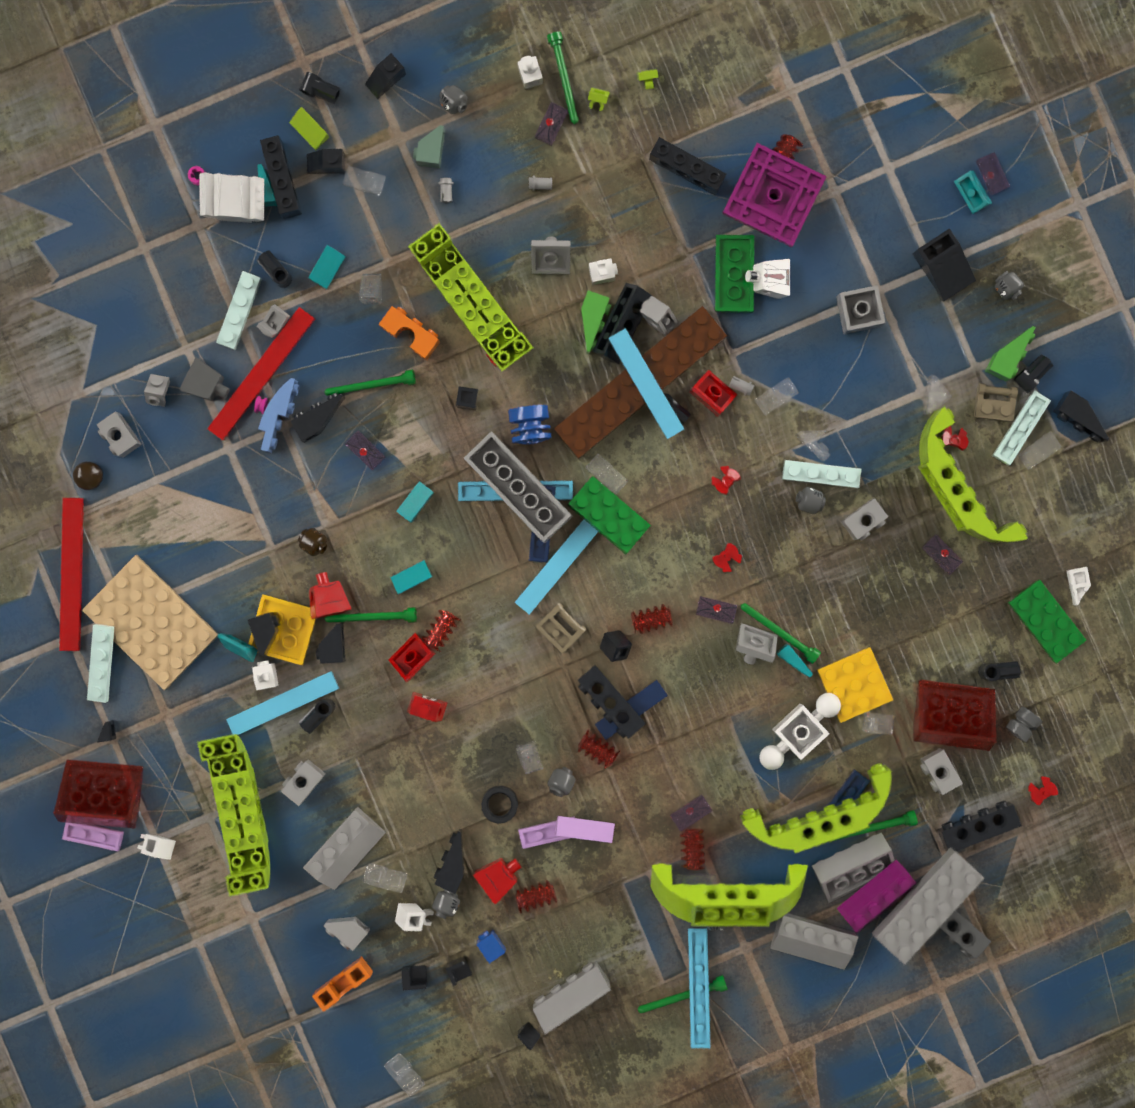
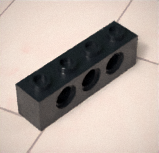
M277 135L260 140L280 215L283 219L302 215L281 138Z
M660 137L649 156L650 161L716 196L727 175L723 171Z
M625 283L592 352L609 362L620 364L621 360L608 338L626 329L632 339L643 317L640 312L641 307L652 295L638 285Z
M596 665L578 679L580 683L578 688L585 695L589 693L593 698L591 703L597 709L602 708L605 712L604 718L610 724L612 722L615 723L618 727L616 731L623 739L625 737L630 739L646 725L643 719ZM596 684L602 685V693H593V686ZM607 699H614L616 706L612 709L606 708L605 702ZM621 713H626L629 716V720L624 724L620 723L617 719Z
M1001 801L996 803V807L991 809L983 808L978 810V814L973 816L970 814L964 815L959 818L960 821L954 823L950 821L942 824V828L937 830L945 851L949 848L959 851L1021 827L1022 825L1014 804ZM999 814L1000 821L994 824L993 817ZM981 821L982 828L975 830V824ZM964 828V835L957 837V831Z

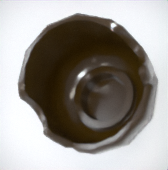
M89 461L81 462L73 471V480L79 488L93 490L101 484L103 472L96 463Z

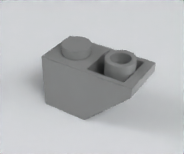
M357 917L328 919L324 924L325 931L330 936H336L344 948L351 949L352 951L370 930Z

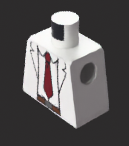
M790 259L758 263L754 265L753 271L748 270L746 272L745 279L747 282H753L755 293L777 299L790 296Z

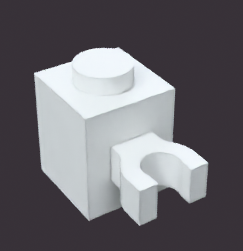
M536 56L521 58L517 63L524 88L528 89L543 84V77Z
M611 258L589 263L592 285L615 281V275H618L616 263L612 264Z
M267 660L257 662L258 666L252 667L256 690L279 686L275 663L269 664Z
M141 834L140 838H144L143 845H138L137 848L141 849L142 854L154 858L171 859L175 840L162 836Z
M399 903L395 922L403 931H422L423 924L431 926L432 922L425 918L428 915H433L434 912L431 909L422 910L414 903Z

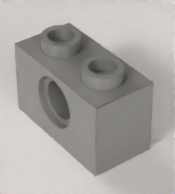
M653 296L643 303L640 312L647 323L667 336L678 323L670 307Z
M114 412L96 424L100 429L98 430L99 435L103 440L107 439L110 444L109 449L115 456L118 455L124 458L142 445L121 413ZM117 431H120L121 438L116 441L114 435Z
M874 498L842 520L841 523L854 540L860 539L862 541L870 535L869 531L874 527L878 529L886 523L884 520L888 518V515ZM864 515L870 519L868 526H864L861 523Z
M939 748L920 759L922 762L920 767L923 773L929 775L932 780L929 783L934 792L938 791V793L944 795L963 784L943 749ZM942 767L943 775L937 777L935 774L936 770Z
M309 759L304 763L301 761L294 769L296 771L295 775L292 778L289 776L282 784L284 788L281 792L298 806L304 802L326 775ZM298 777L306 779V786L298 784Z

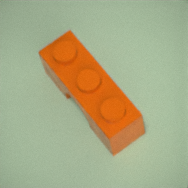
M391 306L379 323V326L395 338L404 330L414 332L415 339L410 348L422 358L428 360L440 343L439 339H437L439 335L431 329L426 331L422 328L423 324L416 318L412 320L406 316L408 313L399 306L397 309Z
M361 956L315 990L312 997L324 1012L338 1002L349 990L358 987L369 979L373 970Z

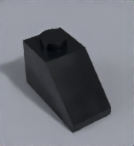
M390 53L375 67L365 86L379 99L406 75L405 69L394 55Z
M321 149L308 153L307 174H345V153L343 149Z
M273 612L248 619L259 656L267 655L279 631L280 621Z
M343 623L336 624L320 642L319 648H316V658L320 660V664L346 661Z

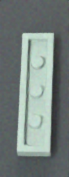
M242 271L216 343L236 350L262 280L260 277Z
M1034 390L992 456L1008 466L1011 465L1051 400Z
M784 460L782 480L859 488L861 469Z
M93 625L87 700L103 703L109 700L115 626Z

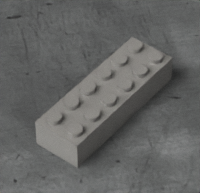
M492 431L464 457L469 465L544 543L573 517Z
M949 848L876 927L872 934L905 965L981 883L984 877L956 851Z

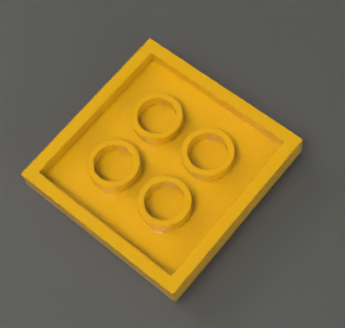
M262 594L256 617L273 612L280 621L279 631L267 656L304 665L316 619H311L310 607ZM251 633L248 644L257 648Z
M871 647L817 669L826 692L836 695L841 702V709L837 714L840 723L893 701Z

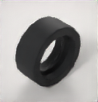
M494 786L483 796L481 803L482 812L493 823H506L515 816L518 808V799L510 788ZM498 793L505 794L511 801L509 812L503 816L494 815L488 805L489 799Z

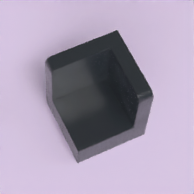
M459 386L456 400L457 408L476 411L478 389Z
M620 630L604 633L600 644V649L611 662L627 659L632 647L631 642Z
M465 956L447 963L446 971L453 986L457 985L458 981L472 975Z
M426 965L404 966L402 968L403 990L426 989L428 984Z

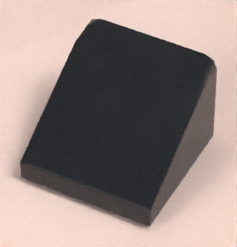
M113 720L104 723L97 743L117 738Z
M527 1022L518 1030L517 1037L528 1050H531L540 1038V1034L530 1022Z

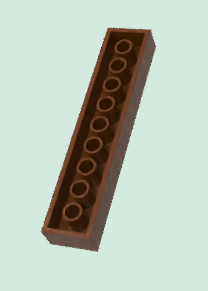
M702 306L642 355V358L663 391L721 343L727 335ZM625 369L556 426L554 431L579 460L646 405Z

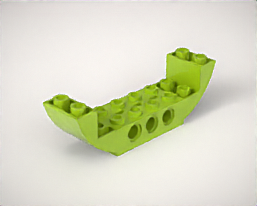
M440 223L408 246L436 288L501 371L533 349L523 333L518 331L454 246L450 236Z
M945 406L935 410L927 420L922 431L919 445L921 465L918 468L957 530L964 531L975 538L988 542H1015L1028 539L1026 536L1027 531L1021 523H1007L997 529L995 523L987 518L985 507L977 502L974 490L970 486L968 487L964 481L966 480L964 474L956 469L954 465L955 460L951 454H947L944 450L945 444L942 439L936 437V434L955 423L953 420L954 415Z
M237 734L197 742L201 761L207 760L225 844L230 874L226 876L229 896L267 889L270 882L269 841L254 769L247 750Z
M878 763L871 766V769L867 771L875 793H871V791L865 792L860 795V798L855 800L853 798L843 800L841 805L835 806V804L824 807V810L818 813L811 811L805 814L806 817L800 819L794 817L787 820L788 823L780 825L778 823L771 825L769 830L765 829L759 810L750 808L743 811V814L740 815L742 824L762 842L777 848L794 850L795 853L869 828L868 824L878 815L889 795L891 770L886 765ZM843 815H848L845 820H840ZM825 821H829L827 826H822ZM811 828L808 833H803L804 829Z
M660 863L652 865L651 889L665 909L676 917L690 922L691 926H769L771 922L789 913L797 904L804 888L808 865H788L785 885H672V865Z

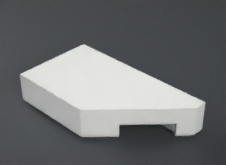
M1087 567L1066 571L1073 605L1080 603L1081 598L1091 586Z

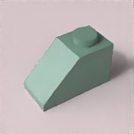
M438 126L418 142V148H414L413 159H416L418 166L440 168L445 136L444 126Z

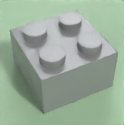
M878 285L842 292L836 296L843 334L877 328L885 324Z

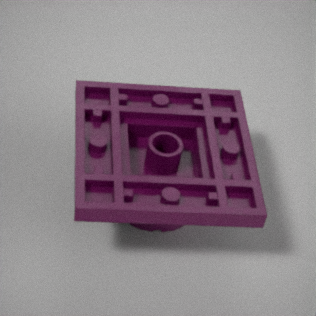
M756 143L722 214L792 248L827 176Z

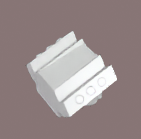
M206 172L199 174L200 216L217 218L222 221L248 223L264 221L263 178L243 175L232 176L219 173L210 174Z

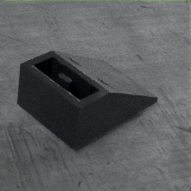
M950 228L913 253V256L943 302L976 281L962 247Z

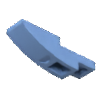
M293 378L289 379L276 392L261 418L258 429L265 432L261 447L262 451L272 453V450L276 449L278 443L276 438L277 431L281 430L283 422L280 420L281 416L289 418V415L293 414L295 407L293 399L294 396L298 395L300 387L298 381Z

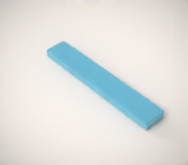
M623 329L608 338L666 439L684 430L627 330Z
M540 481L543 485L556 487L555 498L557 500L573 499V481ZM458 482V501H504L487 482Z
M583 519L515 603L530 615L598 531Z
M332 671L226 720L232 734L239 735L339 689V686Z
M688 928L691 1048H710L707 928Z

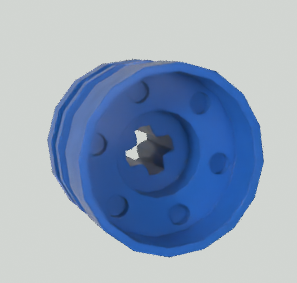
M531 405L508 410L510 424L519 425L518 428L511 430V434H520V436L512 438V443L531 445L552 439L551 433H542V431L550 429V425L541 424V421L549 419L548 405Z

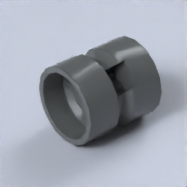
M1021 706L1015 714L1017 718L1011 719L1005 728L1026 743L1032 736L1031 731L1036 730L1043 721L1033 712Z

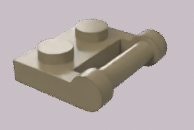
M979 383L977 386L974 418L1013 422L1018 388L992 387ZM984 393L1009 396L1008 401L984 399Z
M559 602L535 627L563 654L587 629L583 625L581 626ZM557 613L576 631L573 635L554 618Z

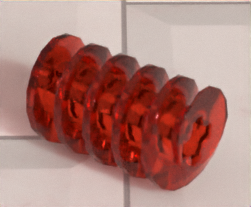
M783 134L780 137L781 141H777L776 147H773L772 150L794 160L795 157L792 155V152L798 154L799 150L796 146L803 147V143L792 135Z
M661 604L660 610L657 606H653V612L646 608L645 614L642 610H639L638 616L634 611L631 612L635 633L638 630L640 634H643L644 628L651 632V626L658 630L659 624L664 629L666 622L671 627L673 626L669 606L666 608L664 604Z
M438 610L441 617H434L437 624L430 623L433 630L426 629L429 637H421L426 644L439 652L441 651L438 646L445 647L442 640H449L446 633L453 634L450 627H457L454 620L461 621L460 618L447 610Z
M587 730L578 744V752L580 753L585 750V757L592 754L591 761L598 758L597 764L600 765L605 762L604 769H607L612 765L620 750L614 753L615 746L608 749V742L601 745L602 738L600 737L595 741L596 734L593 733L588 736L589 730Z
M685 829V832L680 834V837L685 838L680 844L686 846V848L680 850V852L686 853V856L681 857V860L686 861L685 864L681 865L682 868L687 870L705 869L704 866H701L705 864V860L701 858L705 855V852L701 851L704 848V844L700 843L704 840V836L699 835L704 832L703 829Z
M546 880L545 887L540 882L538 883V889L534 885H531V891L524 887L523 894L518 889L516 890V901L520 914H522V908L526 912L530 911V906L533 910H536L537 903L541 908L544 907V901L551 905L552 898L558 903L554 886L548 880Z

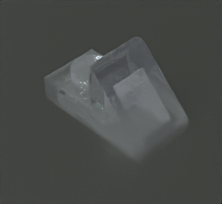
M827 430L799 431L795 435L822 462L830 456L828 447L822 442L820 444L817 442Z

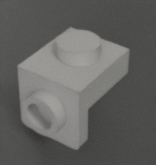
M273 305L264 320L258 323L257 327L265 336L272 338L281 332L290 315L277 305Z
M150 374L144 390L146 403L153 406H165V395L170 384L169 377Z

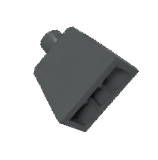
M195 357L179 390L213 401L216 395L225 399L229 394L230 388L222 385L225 377Z

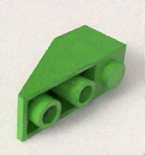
M588 290L581 313L586 351L590 355L591 350L594 349L597 343L595 339L597 333H601L605 322L602 319L604 314H609L612 304H609L610 298Z
M1030 327L994 353L985 372L1003 381L1014 378L1018 372L1017 365L1019 361H1022L1027 353L1025 350L1027 344H1031L1035 337L1033 332L1036 327Z

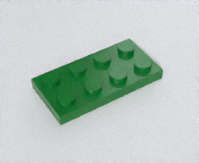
M716 235L715 312H754L753 282H747L745 279L746 272L748 270L753 271L754 235Z
M593 476L568 504L573 511L625 555L651 526Z
M1040 579L1036 580L1008 602L1044 651L1056 664L1087 641Z

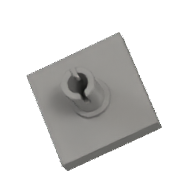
M547 237L545 241H531L532 274H570V241H557L555 237Z
M741 623L735 651L746 654L744 661L748 664H755L756 658L773 663L778 635Z

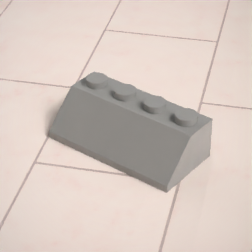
M357 807L303 868L317 881L335 890L386 832Z
M882 833L870 836L863 842L852 845L842 852H837L825 860L818 861L812 865V868L828 903L862 888L895 861L884 836Z
M787 913L777 921L770 949L845 970L854 954L858 936L853 931Z
M597 962L594 964L588 963L582 968V972L577 975L576 973L570 975L566 979L567 982L563 985L557 984L550 990L551 993L546 996L541 995L535 999L533 1011L545 1034L610 991V981Z

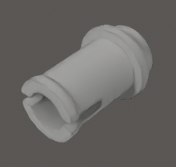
M529 177V189H533V191L535 189L552 190V178Z
M440 178V182H438L441 192L440 202H453L452 185L454 183L452 178Z
M733 376L729 387L744 393V396H750L755 385H752V382L748 383Z

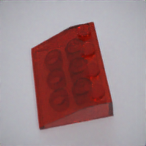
M919 680L913 722V741L990 751L996 743L995 689Z
M67 759L53 813L58 822L135 829L140 808L144 767Z

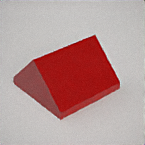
M710 370L702 376L689 392L717 417L737 396L733 390Z
M414 633L389 661L402 678L408 682L429 662L436 652Z

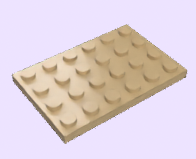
M135 555L82 610L96 624L115 626L113 641L163 690H166L218 637V633L138 555Z

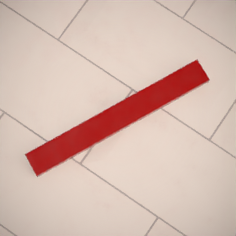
M300 307L296 310L207 428L209 431L223 441L226 439L315 321V318Z
M63 498L59 651H81L84 498Z

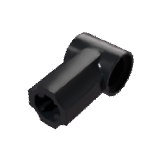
M306 72L299 89L300 92L313 98L316 96L332 104H335L338 100L341 90L340 87L323 81L321 77L311 72Z
M270 250L263 252L257 259V262L279 287L286 288L290 286L292 282L290 273ZM285 274V279L278 281V276Z
M1041 354L1028 368L1021 371L1014 381L1028 394L1040 383L1039 380L1053 367L1050 359Z
M663 393L683 425L691 413L673 400L671 395Z
M1018 661L984 663L979 667L978 674L983 680L996 681L1020 678L1021 671ZM989 667H991L993 671L990 677H988L986 674V671Z
M328 698L319 701L298 722L300 727L311 734L334 712L335 703ZM322 703L328 705V713L321 710Z

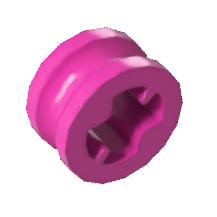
M194 166L189 169L188 178L194 185H200V179L196 180L193 177L195 176L194 173L198 172L200 174L205 173V171L199 166Z
M260 396L256 398L255 413L261 412L264 414L268 406V398L261 399Z

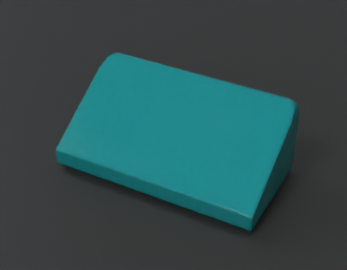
M973 170L954 181L972 214L992 204Z
M327 245L309 275V279L319 286L328 289L346 256Z
M419 481L396 512L412 523L434 492Z
M425 560L390 578L397 594H401L433 576Z
M218 634L219 640L226 649L250 662L254 661L258 652L257 648L230 634Z

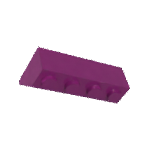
M895 860L837 907V910L858 934L907 894L916 885V882L907 870Z

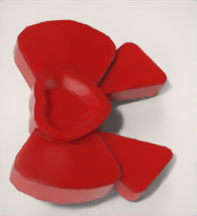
M951 426L943 430L944 433L941 439L945 446H954L961 451L967 448L969 442L966 436L967 432L963 428L959 430L958 435H952Z
M723 466L720 469L725 476L722 480L712 476L711 484L716 487L719 493L727 495L729 488L734 482L739 481L741 477L735 469Z
M727 543L725 550L719 555L713 556L712 560L717 567L722 568L723 572H731L732 570L727 561H730L732 558L741 563L742 555L739 554L736 546Z
M1040 777L1044 788L1038 789L1033 783H1029L1028 791L1030 792V798L1036 805H1041L1043 800L1050 795H1058V789L1054 783L1050 782L1049 777Z

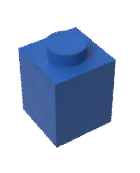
M486 930L478 936L479 939L476 945L489 964L505 953L506 948L494 930L490 932Z

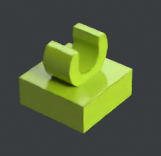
M657 69L637 72V79L639 81L644 80L646 90L654 88L652 79L658 78Z
M591 87L588 100H591L589 108L592 109L594 103L598 102L600 104L599 111H602L604 105L607 104L610 92Z

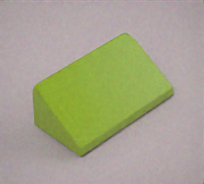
M302 107L289 122L315 150L329 139L328 134Z

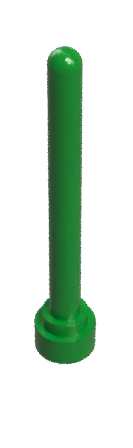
M559 31L547 35L548 44L554 48L571 122L577 124L578 115L561 49L562 33Z
M412 369L406 370L400 376L327 388L324 393L327 396H331L335 393L343 394L399 383L410 386L416 384V379Z
M741 604V609L804 653L808 662L813 664L817 660L821 651L815 647L808 648L748 604Z
M408 607L404 612L337 614L327 616L324 619L328 623L404 619L408 623H415L417 621L416 607Z
M914 810L907 811L905 814H902V817L869 824V828L832 841L903 824L905 826L909 825V827L918 825L917 816Z
M723 975L716 977L712 983H709V992L714 990L716 992H724L728 990ZM690 990L638 1007V1012L645 1013L689 999Z

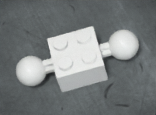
M832 693L822 694L817 699L816 709L812 713L802 704L796 706L772 729L782 741L776 746L769 745L762 749L760 752L761 764L769 770L778 769L782 766L784 754L789 749L802 760L829 735L828 731L819 721L824 717H834L839 713L841 709L839 698Z

